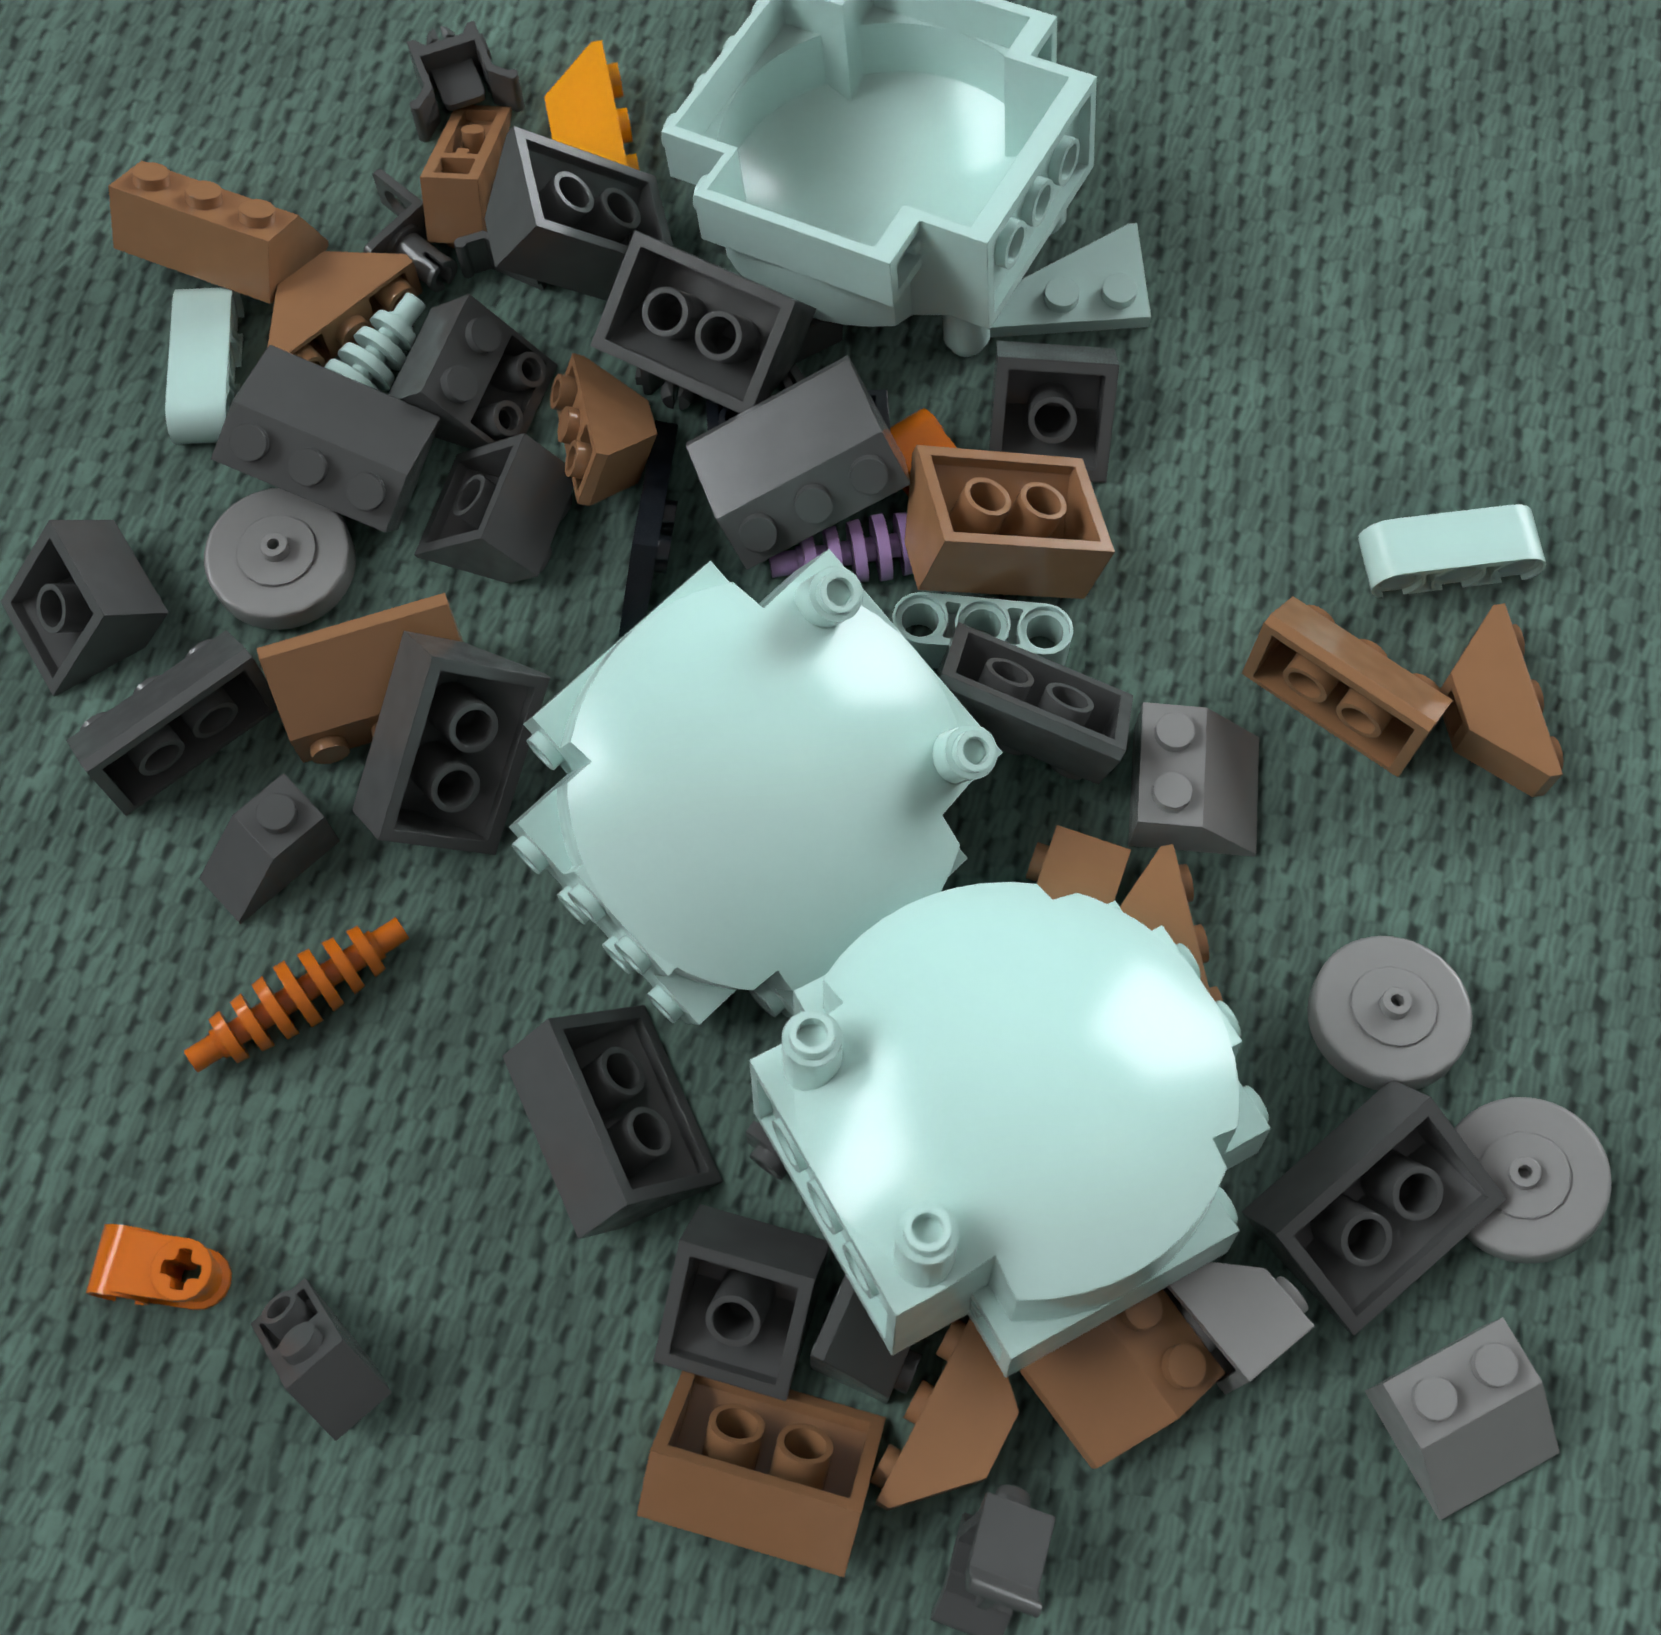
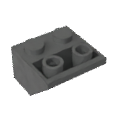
M468 294L431 308L388 395L442 417L435 438L469 449H475L523 433L526 434L558 365L473 296Z

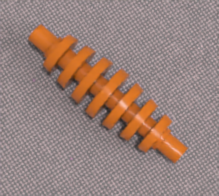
M396 917L371 933L369 930L363 933L358 925L347 930L346 933L353 944L344 950L340 948L334 937L321 942L331 958L320 965L309 949L296 954L307 971L306 974L298 979L284 960L275 965L273 969L284 988L274 993L263 976H261L251 984L261 1001L260 1003L251 1007L240 993L230 1001L238 1017L228 1022L220 1011L215 1013L208 1019L212 1026V1029L208 1031L209 1035L184 1050L191 1065L199 1073L222 1057L227 1059L231 1056L238 1064L250 1058L243 1044L251 1039L255 1041L263 1052L275 1046L266 1031L274 1024L278 1026L287 1040L300 1034L289 1017L290 1014L298 1009L312 1028L324 1021L312 1000L323 995L335 1012L344 1002L334 986L346 980L353 993L356 994L365 987L357 974L358 971L368 965L373 975L377 977L386 970L381 960L386 958L385 954L410 939Z

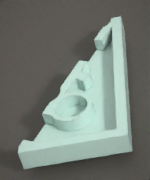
M1137 223L1127 224L1021 279L991 326L990 337L1149 327L1151 313Z

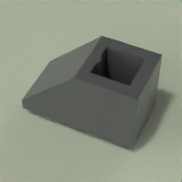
M306 1278L291 1290L284 1291L271 1299L263 1309L262 1314L251 1323L284 1388L335 1441L392 1393L373 1361Z

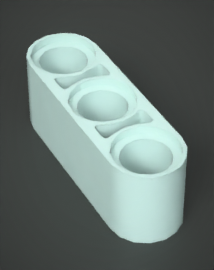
M223 287L175 289L173 293L165 416L168 433L174 444L217 443L232 400L240 390V384H235V367H241L243 334H237L238 317H244V307L241 295L238 292Z
M1522 504L1380 521L1364 529L1358 538L1371 594L1378 598L1383 597V591L1402 589L1403 595L1443 590L1441 584L1461 582L1462 587L1502 583L1501 577L1520 575L1521 580H1527L1541 573L1546 567L1532 510L1529 506Z
M917 592L902 597L895 605L892 614V623L930 668H939L958 622L974 629L988 632L993 637L1063 666L1068 656L1074 632L1072 621L1068 614L1058 606L1046 603ZM912 625H923L931 629L933 633L917 637L911 635L905 629ZM1043 636L1052 640L1056 646L1045 649L1033 645L1029 639Z

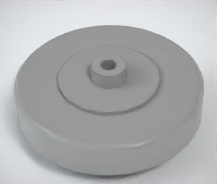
M270 488L252 493L240 499L219 517L206 541L204 568L208 582L217 598L237 619L264 629H290L319 619L334 608L342 599L354 576L356 550L350 531L340 513L283 489Z
M1394 936L1361 938L1338 949L1324 963L1310 990L1307 1006L1310 1031L1317 1047L1326 1060L1348 1079L1378 1091L1386 1083L1392 1081L1399 1082L1414 1090L1433 1084L1442 1078L1462 1055L1472 1030L1473 1017L1470 999L1464 984L1454 969L1429 948L1414 941Z
M1510 1097L1480 1106L1464 1117L1454 1128L1506 1197L1503 1203L1465 1236L1473 1245L1502 1260L1535 1264L1567 1256L1579 1249L1594 1235L1605 1216L1610 1200L1611 1171L1602 1144L1590 1127L1578 1116L1566 1108L1546 1100L1530 1097Z

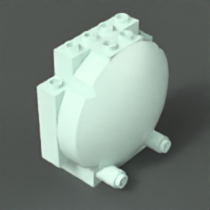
M757 0L750 16L737 33L727 39L721 54L709 70L698 77L690 95L677 112L672 113L667 118L661 131V141L665 148L670 176L696 185L693 194V206L697 212L701 238L726 247L727 257L743 277L817 308L813 318L827 322L866 327L896 326L911 315H942L945 344L955 354L962 357H971L980 353L989 342L991 326L1048 237L1056 233L1064 224L1067 216V207L1094 167L1097 76L1056 63L1057 16L1005 0Z
M830 549L794 571L759 604L734 582H729L718 568L709 561L523 724L532 734L526 741L535 755L552 770H555L560 765L567 775L509 826L518 837L512 844V847L520 858L537 874H540L545 869L550 872L564 888L557 894L561 903L582 924H586L591 920L605 933L609 939L602 944L604 950L626 973L630 974L633 970H636L651 984L653 989L647 993V997L670 1022L675 1023L681 1018L685 1023L700 1025L737 989L748 990L755 1001L771 1016L776 1017L781 1012L786 1017L792 1018L794 1016V990L826 975L841 954L860 935L878 921L907 904L941 892L948 877L968 859L960 850V844L944 819L943 814L973 780L982 778L991 772L996 764L997 757L1003 752L997 746L991 733L977 723L866 593L857 576L846 569Z
M980 883L931 894L903 906L878 921L860 935L841 954L826 975L794 990V1016L786 1023L783 1029L782 1044L750 1059L754 1113L892 1356L968 1314L1006 1378L1224 1255L1230 1249L1240 1231L1236 1226L1238 1216L1232 1201L1219 1185L1226 1170L1259 1152L1271 1129L1268 1124L1269 1116L1257 1092L1250 1086L1246 1085L1243 1087L1238 1081L1235 1058L1243 1041L1240 1038L1241 1030L1235 1015L1223 1001H1214L1200 980V969L1193 954L1182 943L1175 944L1162 925L1151 931L1135 918L1125 914L1116 901L1106 904L1079 893L1052 899L1042 888L1033 883Z

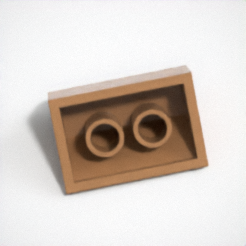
M140 161L108 186L114 249L269 304L275 300L276 288L280 282L328 248V240L299 215L276 208L268 201L250 199L227 191L214 182L199 181L170 171L159 163Z
M916 445L912 453L911 484L909 485L904 542L918 590L1085 599L1115 551L1083 458Z
M445 593L256 648L259 661L289 741L303 763L311 760L317 764L334 763L347 757L350 753L349 749L372 742L404 631L464 642Z
M1294 596L1272 612L1266 619L1241 673L1396 777L1400 776L1453 701L1441 693L1439 687L1428 677L1417 673H1410L1390 660L1385 651L1374 642L1367 639H1358L1335 624L1333 618L1325 610L1315 605H1306Z
M1163 1289L1019 1370L1091 1469L1101 1467L1178 1420L1225 1374L1224 1370Z
M682 1371L650 1449L637 1516L845 1577L886 1417L794 1390H790L787 1400L783 1401Z

